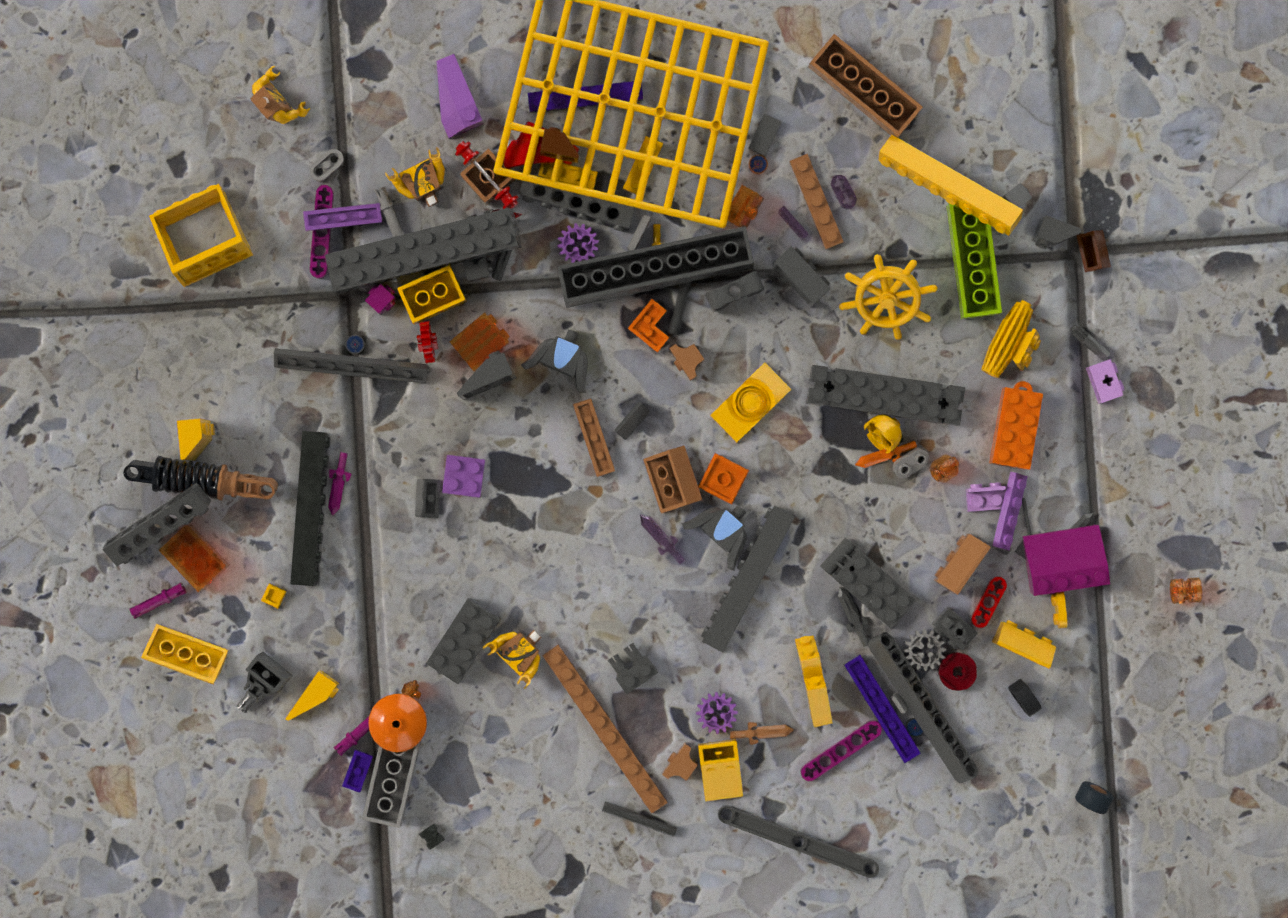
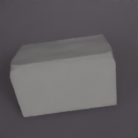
M898 692L890 696L900 713L903 714L908 710Z

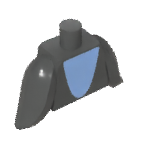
M568 330L565 339L556 336L555 339L549 338L544 340L532 355L521 364L527 370L540 362L543 366L571 378L575 377L578 392L586 393L585 383L588 359L586 353L581 350V346L575 344L579 335L575 331Z
M737 505L730 513L726 508L712 507L701 512L691 520L681 523L684 530H692L701 526L700 529L725 552H729L727 568L735 571L736 562L747 540V533L744 530L745 525L739 521L746 514L743 508Z

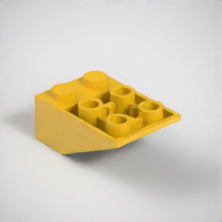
M736 739L698 744L705 801L743 797Z

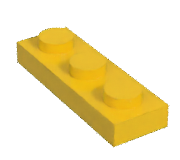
M645 136L639 150L640 153H647L650 137ZM657 141L654 156L658 157L663 143ZM635 159L624 184V190L635 195L637 194L644 161ZM654 164L651 165L649 176L654 167Z

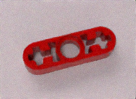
M993 577L987 584L971 615V623L975 627L983 628L989 623L1007 588L1004 578ZM1000 580L1002 588H998L995 592L996 594H999L998 597H996L993 594H989L988 591L990 590L993 592L995 588L993 582H998ZM986 597H992L994 600V605L990 608L984 606L983 601ZM981 606L982 609L990 612L989 614L984 613V623L980 622L977 624L975 617L976 615H981L982 611L979 610Z

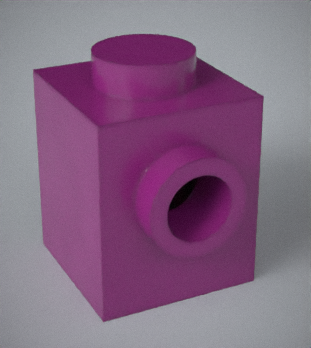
M381 284L379 286L375 285L368 292L369 297L365 301L378 314L382 315L385 310L390 311L396 304L394 302L396 298L393 296L395 292L388 285L385 287Z

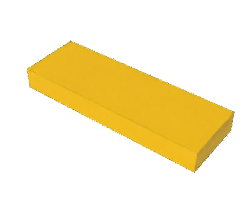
M541 163L538 176L551 179L555 163ZM562 164L558 181L579 186L583 168ZM590 171L587 188L594 190L598 172Z

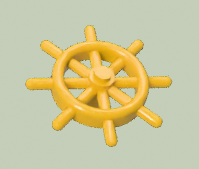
M876 254L874 256L876 268L866 273L862 278L849 272L845 274L846 280L857 285L855 300L843 302L839 305L840 310L857 308L861 317L866 320L860 329V334L865 335L874 325L881 328H892L895 339L900 340L902 338L900 326L908 323L914 316L924 322L931 321L930 315L919 310L921 295L936 292L938 288L936 285L919 286V283L911 274L917 265L916 260H910L905 269L894 266H884L881 255ZM880 280L881 288L879 289L872 285V283ZM903 283L910 288L909 290L897 292ZM865 290L876 295L874 297L863 299ZM913 297L910 305L900 300L903 298ZM878 304L873 312L867 307L868 305ZM894 306H897L898 308L904 311L900 314H896ZM884 309H887L889 316H882L880 314Z

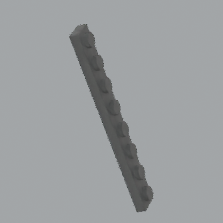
M279 348L274 350L275 368L427 383L428 364Z

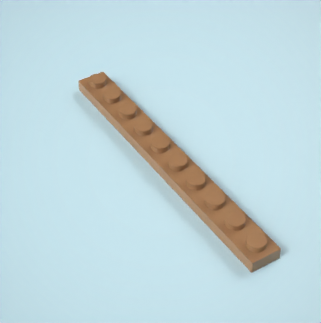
M559 644L542 655L650 812L654 813L668 802Z

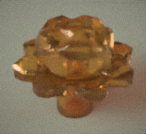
M416 680L403 685L401 689L402 694L412 698L415 697L416 699L421 697V692L418 691L419 684H417Z

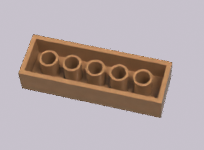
M835 34L809 63L808 68L889 135H894L898 138L923 108V106Z

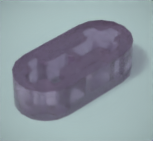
M835 175L830 182L831 189L843 209H852L857 203L856 195L845 176ZM836 179L844 181L842 184L844 191H841L839 186H834ZM844 193H846L848 198H853L850 206L848 203H843L845 200Z

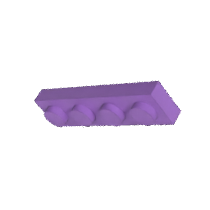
M380 203L303 211L305 231L382 223Z
M1010 472L993 547L1010 551L1028 476Z

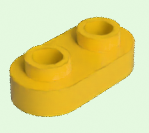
M1064 591L1057 592L1051 595L1052 606H1055L1056 611L1053 614V622L1059 629L1067 628Z

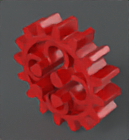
M429 321L420 322L421 335H417V341L422 344H418V350L423 352L426 364L434 363L436 360L434 350L438 349L437 335L432 333Z

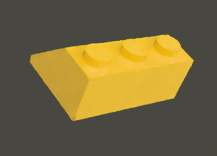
M199 418L177 421L180 459L195 461L212 441L215 429L214 424H211L210 420Z
M1012 621L1000 622L992 643L1050 669L1056 646L1052 645V640L1043 636L1039 639L1034 636L1035 632L1026 628L1022 631L1017 628L1018 624Z

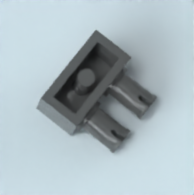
M634 642L629 645L632 651L628 646L623 649L633 662V666L630 668L626 667L618 653L613 656L617 662L612 657L607 660L616 671V680L626 695L658 673L649 657L642 656Z

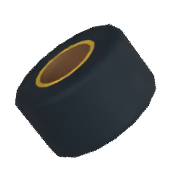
M1087 781L1082 782L1075 795V799L1079 804L1098 814H1106L1114 799L1113 795L1106 789Z

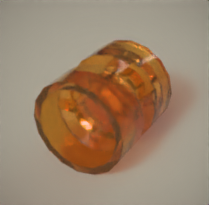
M1182 578L1171 579L1170 597L1172 603H1185L1186 600L1189 603L1201 602L1202 585L1200 578H1187L1186 581Z

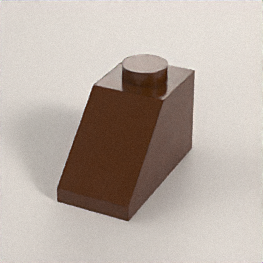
M555 127L545 128L540 155L578 163L579 154L566 134Z

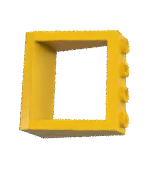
M219 184L211 185L204 191L191 194L188 198L176 201L171 206L159 209L149 216L172 274L183 287L253 256L229 200ZM221 202L236 237L181 262L165 227Z

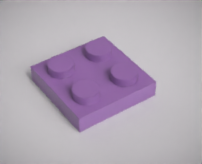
M447 455L442 493L481 498L485 460Z

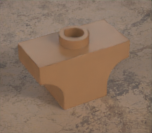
M676 344L670 347L669 350L676 359L674 364L679 371L683 370L690 381L696 378L695 369L698 364L704 361V358L695 344L687 348H680Z
M684 742L677 753L673 752L667 760L670 763L662 772L664 777L669 779L672 776H680L687 781L698 766V763L692 760L689 755L690 745Z

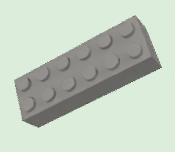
M394 721L393 726L398 728L400 726L399 721ZM421 741L412 749L404 752H391L379 746L362 820L396 828L402 826Z

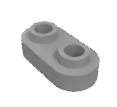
M336 149L327 151L311 165V177L318 182L325 181L343 165V154ZM335 156L338 157V161L332 163L331 159ZM319 169H323L322 175H317Z
M915 448L894 462L893 472L900 478H907L928 464L929 454L923 448ZM920 456H923V459L921 461H918V458ZM903 467H907L904 472L901 471Z

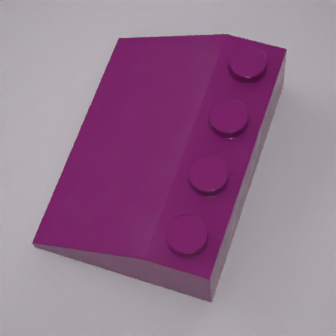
M1098 524L1022 536L1030 593L1034 596L1110 584L1108 563Z

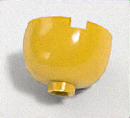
M881 414L871 418L864 424V430L867 428L869 431L867 437L871 443L880 451L883 449L887 450L885 452L887 454L899 445L902 438L901 425L896 418Z

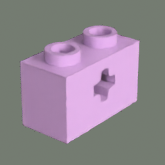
M1111 359L1086 368L1098 404L1123 396L1124 386L1121 380L1118 381L1116 375L1118 369L1116 364L1111 362ZM1109 378L1110 382L1107 385V383L1103 384L1102 380Z

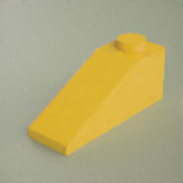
M318 671L285 719L289 721L328 700L330 697L333 699L339 691L337 686L340 683L323 671Z

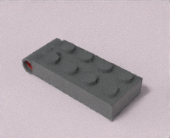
M846 537L820 565L823 570L890 629L916 602L913 596ZM850 566L854 567L853 571H850Z

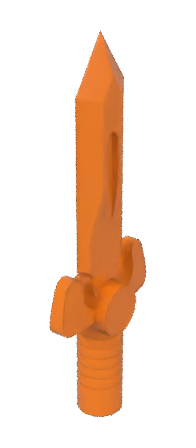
M912 441L897 446L888 454L885 453L887 450L883 449L862 456L855 465L866 468L892 459V462H895L900 458L901 453L917 448L916 442Z

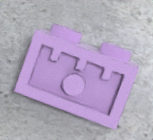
M1001 482L989 483L990 487L983 488L982 484L970 485V488L966 489L967 512L1001 509L1006 486H1001Z

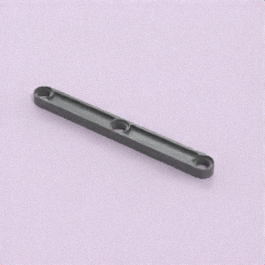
M724 805L718 810L719 820L727 825L868 878H873L879 873L878 864L867 857L729 805ZM729 809L732 812L731 818L723 819L721 817L722 810ZM796 836H801L804 839V843L800 847H796L793 844V839ZM869 863L874 864L876 867L875 872L872 874L865 872V866Z

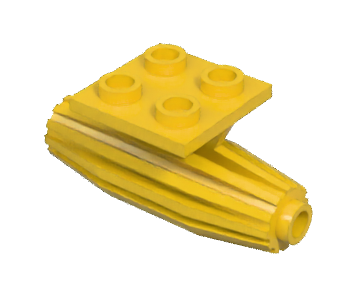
M1024 300L1016 302L1002 320L988 347L981 368L986 374L999 378L1012 360L1021 371L1025 367H1029L1032 361L1030 356L1034 350L1037 351L1041 343L1036 329L1033 328L1031 332H1027L1033 314L1030 303Z

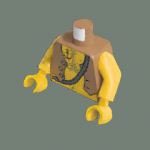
M271 66L265 75L253 83V96L250 99L268 120L286 124L298 118V116L305 117L310 108H303L306 102H301L296 110L293 109L270 82L280 75V72L278 74L273 73L272 69L275 66Z
M436 147L437 154H431L429 149L428 154L430 158L400 173H397L394 168H391L394 171L393 176H388L385 172V176L389 181H392V184L399 193L409 199L415 198L417 201L424 198L428 207L439 202L435 192L441 190L440 185L444 182L445 168L440 158L438 147Z
M535 630L527 637L521 632L516 633L513 631L499 635L492 642L485 644L483 649L487 646L491 648V652L487 655L496 652L520 676L517 684L520 681H524L526 683L524 689H526L531 682L530 680L538 671L540 655L538 654L539 649L534 645L542 637Z

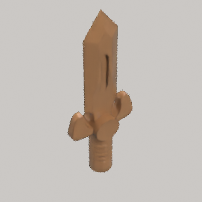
M748 722V730L730 731L729 734L730 739L749 738V744L754 745L759 741L753 740L752 737L756 736L758 739L786 737L794 729L787 725L757 727V729L751 730L752 727L757 726V723Z

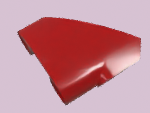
M527 121L525 125L534 127L535 124ZM521 132L517 140L511 141L506 149L503 161L506 169L525 165L532 137L531 134ZM539 137L533 164L555 163V158L540 155L543 137ZM573 145L576 151L579 152V148ZM563 160L564 164H572V162Z

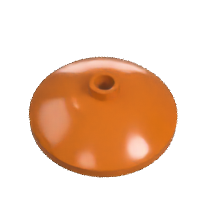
M391 694L380 699L372 708L368 722L369 731L374 741L383 749L391 752H404L412 749L422 740L427 728L426 714L421 704L414 698L405 694ZM394 721H399L400 726L398 728L393 726Z

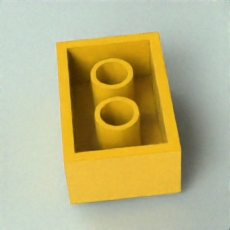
M451 265L397 288L414 325L467 302Z

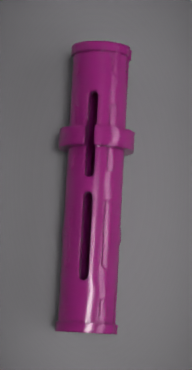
M180 582L167 590H161V593L131 607L130 613L134 619H137L165 603H171L173 599L186 594L187 591L183 583Z
M369 716L352 732L346 733V737L333 747L340 756L353 745L356 746L358 740L369 731Z

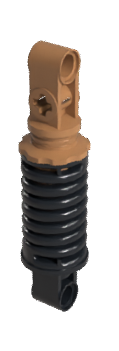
M159 455L155 462L133 460L123 471L124 477L128 481L152 484L153 492L164 490L167 493L173 492L177 494L198 483L207 496L221 501L224 495H231L233 498H236L238 495L246 498L270 499L278 489V483L273 478L240 474V471L230 472L225 464L217 466V468L215 464H211L209 468L208 463H203L201 467L200 462H196L194 465L193 461L187 463L186 460H181L179 462L178 459L172 460L171 458ZM130 467L136 468L138 474L132 473ZM269 485L272 488V492H267L263 486Z

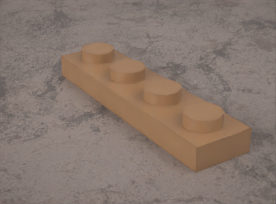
M591 398L573 404L596 476L599 477L614 472L615 469Z

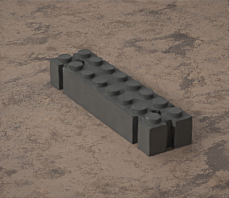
M811 366L809 381L814 382L813 388H808L806 404L822 406L823 402H829V407L878 415L883 414L932 423L937 422V419H943L942 424L960 425L962 410H958V403H963L965 387L949 385L947 389H942L943 384L839 368H835L833 373L828 372V367ZM827 382H830V386H833V390L831 389L830 392H827V389L824 388V384L826 385ZM942 399H944V403H947V406L943 407L944 409H941V405H938V401L940 402Z

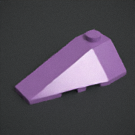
M452 54L436 61L441 122L448 138H453L483 125V120L455 55Z

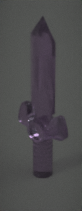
M640 514L641 525L659 545L665 547V549L658 547L659 553L664 555L668 551L681 565L685 558L674 547L678 539L670 536L671 544L668 541L669 537L650 516Z

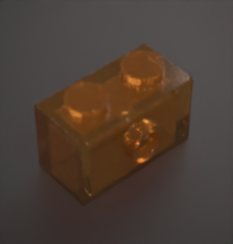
M741 185L731 203L727 221L738 228L746 226L747 229L751 220L756 218L758 208L764 198L757 192Z

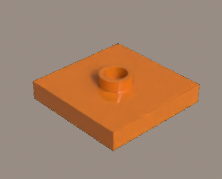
M715 453L698 488L732 505L750 470Z

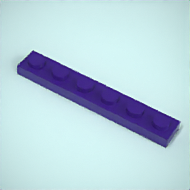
M634 81L612 83L609 93L610 98L629 102ZM604 84L581 87V91L599 95L602 93ZM642 84L637 101L643 100ZM543 91L528 93L530 113L538 112ZM552 92L549 96L546 111L568 109L571 96ZM579 98L576 108L597 106L599 104L598 102Z
M861 655L843 664L902 761L906 763L921 754Z

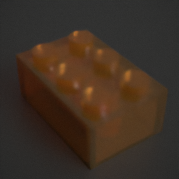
M192 524L181 528L159 549L161 554L197 592H203L230 566Z

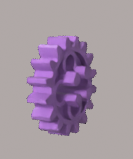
M575 223L574 228L568 225L567 232L561 231L564 237H558L562 244L557 246L560 249L563 248L560 255H566L565 261L572 259L571 262L574 263L576 261L588 260V257L595 258L593 251H598L595 245L599 243V240H594L597 234L590 233L591 227L586 230L585 224H582L580 228ZM571 233L577 234L579 242L583 241V238L586 236L590 238L588 243L583 242L581 244L582 249L587 252L586 255L581 256L578 247H574L572 252L566 250L568 246L575 245L574 239L570 238Z
M715 692L713 697L708 693L707 700L702 697L703 704H697V707L701 710L696 712V715H701L697 721L704 722L702 728L709 727V733L715 729L716 734L719 733V729H722L725 733L726 726L732 728L730 722H736L737 719L733 715L738 714V711L733 710L736 704H730L732 698L725 699V693L718 696V692ZM710 701H716L718 710H721L725 705L729 707L728 712L722 711L720 713L721 718L724 719L722 725L717 723L716 715H713L710 720L704 718L706 713H714L713 707L709 705Z

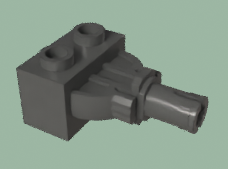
M946 607L932 623L935 626L933 630L941 637L945 635L949 639L947 643L955 650L958 648L963 650L978 634L949 607Z
M264 651L259 653L246 668V671L249 673L244 690H247L239 704H237V708H242L241 711L247 713L256 699L262 702L266 696L278 693L293 675Z

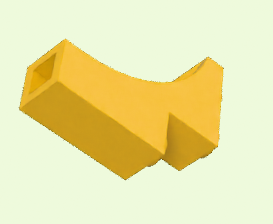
M814 635L795 639L813 726L819 727L833 724L827 687Z

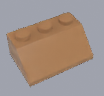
M684 445L643 459L661 513L702 500Z
M971 534L962 535L956 543L958 545L956 550L950 551L945 559L947 563L944 567L940 566L934 575L936 576L935 582L956 595L960 593L991 548Z

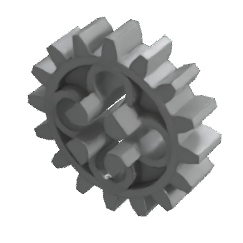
M923 629L922 634L916 630L915 637L909 635L911 641H905L908 648L903 649V651L908 652L909 655L906 656V659H911V666L916 663L917 670L923 666V670L927 671L928 666L933 670L935 669V663L941 665L939 658H945L941 653L946 651V649L941 648V645L945 642L938 641L940 638L939 634L933 636L934 631L930 630L929 634H927L926 629ZM923 637L928 639V642L925 644L927 648L936 646L938 649L936 653L926 652L928 662L926 663L922 662L924 653L918 651L916 654H913L912 652L913 647L924 648V644L921 642Z

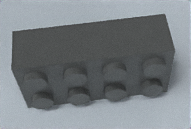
M468 598L426 664L456 684H459L501 618Z

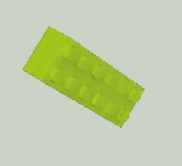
M948 204L946 209L961 320L999 315L1002 313L991 225L982 223L972 214H966L956 205Z

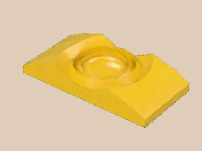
M764 362L710 416L737 443L792 389Z

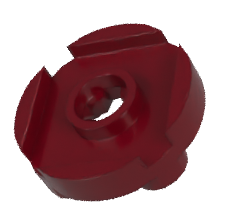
M954 652L942 659L938 675L944 686L951 690L960 691L966 690L974 684L977 678V667L970 656ZM955 667H956V668H959V667L962 668V670H961L962 675H961V676H959V675L954 676V675H953V673H954V670H953V669H954Z

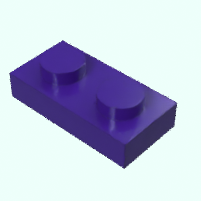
M355 749L342 787L361 792L373 755Z

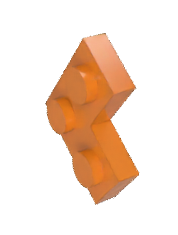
M651 299L628 329L658 353L669 337L655 325L667 310Z

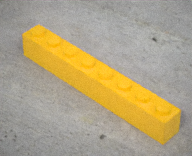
M894 135L889 137L879 151L878 161L883 166L890 167L900 176H906L913 180L916 185L927 188L933 195H939L949 204L961 208L966 214H972L982 223L991 225L999 233L1010 236L1022 218L1023 209Z

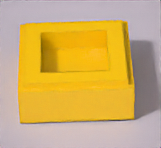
M269 583L261 601L279 609L287 591Z

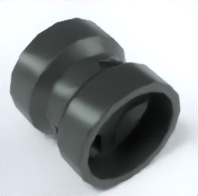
M435 823L419 833L420 837L427 842L426 846L429 850L445 840L444 836L438 833V827Z

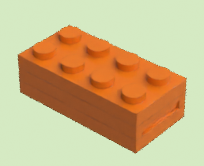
M1020 381L1013 388H1002L989 460L990 464L1030 470L1043 393L1033 392L1032 386L1028 382ZM1020 387H1023V388H1026L1027 390H1020L1019 388H1020Z

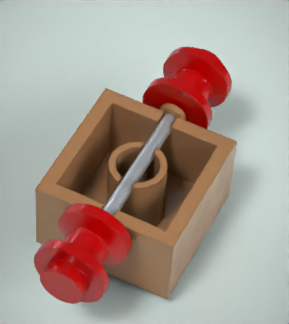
M464 141L455 148L457 150L455 155L462 156L465 159L463 162L465 166L470 164L460 173L463 180L486 206L495 199L496 201L501 200L504 203L503 209L515 208L518 205L517 200L519 197L517 195L512 196L509 193L511 189L509 186L515 179L497 175L493 172L496 156L489 148L476 158L479 152H473L470 149L471 143L469 141L466 143Z

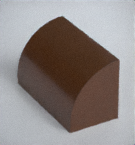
M1103 230L1076 235L1085 273L1111 267Z

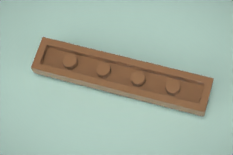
M808 154L790 160L789 163L825 250L843 243L844 241Z

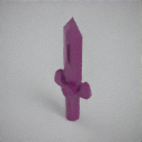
M340 452L338 468L336 470H329V478H333V475L336 473V478L332 482L328 503L332 516L340 509L345 483L343 475L346 476L347 482L352 476L351 473L345 472L348 453Z

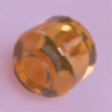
M944 454L931 463L930 473L937 482L946 483L958 475L959 462L955 457Z

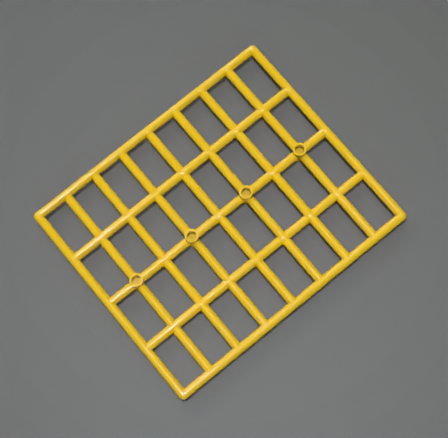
M536 0L493 172L509 178L714 227L725 228L769 42L764 39L601 0H565L557 36L554 37L536 32L544 1ZM573 2L593 6L584 44L564 39ZM601 8L621 13L612 50L592 46ZM629 15L649 20L640 57L620 52ZM656 22L677 26L668 64L648 59ZM684 28L705 33L696 70L675 66ZM712 35L732 40L724 77L703 72ZM534 40L554 44L547 76L544 81L525 77ZM740 42L760 46L752 84L731 79ZM562 46L582 51L573 89L553 83ZM590 53L610 58L603 90L599 95L581 91ZM618 60L638 64L629 102L610 98L609 96ZM645 67L666 71L659 103L656 108L637 104ZM673 73L694 78L685 115L668 112L665 109ZM701 80L722 85L712 122L693 118ZM522 85L539 88L543 91L534 127L513 122ZM729 87L750 91L741 129L723 125L721 122ZM552 92L571 96L563 132L573 145L588 148L579 186L558 181L563 160L560 159L555 160L551 179L530 175L539 137L544 135V129L541 128L549 96ZM579 98L598 102L599 104L590 140L570 136ZM608 105L627 109L618 147L598 143L605 110ZM635 112L652 115L655 118L646 154L626 149ZM664 119L683 123L674 161L654 156L661 123ZM691 125L710 129L711 132L703 167L682 163ZM511 130L532 135L523 173L502 168ZM720 132L739 136L731 174L710 169L717 137ZM596 150L616 155L607 193L587 188ZM624 157L644 161L636 199L615 195ZM652 164L672 168L664 206L643 202ZM680 170L700 175L692 213L671 208ZM708 177L728 182L720 220L699 215Z

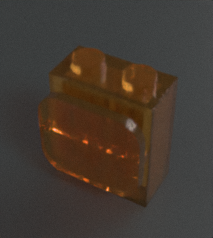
M485 312L449 341L474 372L489 358V354L496 351L501 352L510 344L508 333L504 329L499 330L495 325L498 321L492 314L487 315Z

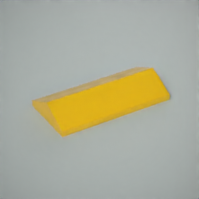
M156 624L141 658L214 685L221 673L228 650Z

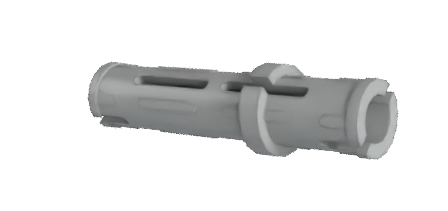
M386 187L375 190L374 192L381 206L380 209L385 215L393 237L404 235L394 209V202H391Z

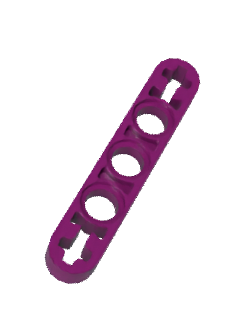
M328 185L319 186L316 190L314 210L333 208L334 191ZM324 189H327V192L330 193V196H326V203L330 202V205L319 204V201L323 202V196L320 195V192H324ZM331 228L327 229V234L324 237H319L317 230L312 232L310 273L317 279L324 278L328 273L325 254L330 252ZM324 246L325 254L317 256L315 253L316 247ZM314 258L319 260L325 259V262L320 264L321 268L324 269L323 272H320V275H317V272L314 271V268L318 267V262H314Z
M870 720L804 764L800 770L802 778L806 781H813L876 739L882 732L881 725L875 720ZM869 725H877V733L870 732L867 734L869 739L866 740L865 735L860 731L864 729V732H867L870 729ZM856 734L862 736V743L860 745L852 743V737ZM840 745L846 747V754L843 756L836 754V748ZM823 756H828L831 760L830 765L827 767L820 765V759ZM816 761L818 767L822 771L818 772V770L816 769L812 772V777H810L809 775L805 776V769L807 767L809 769L814 768L815 765L812 763Z

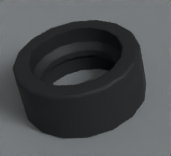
M1022 679L1017 680L1008 687L1014 699L1029 717L1042 709L1039 701Z

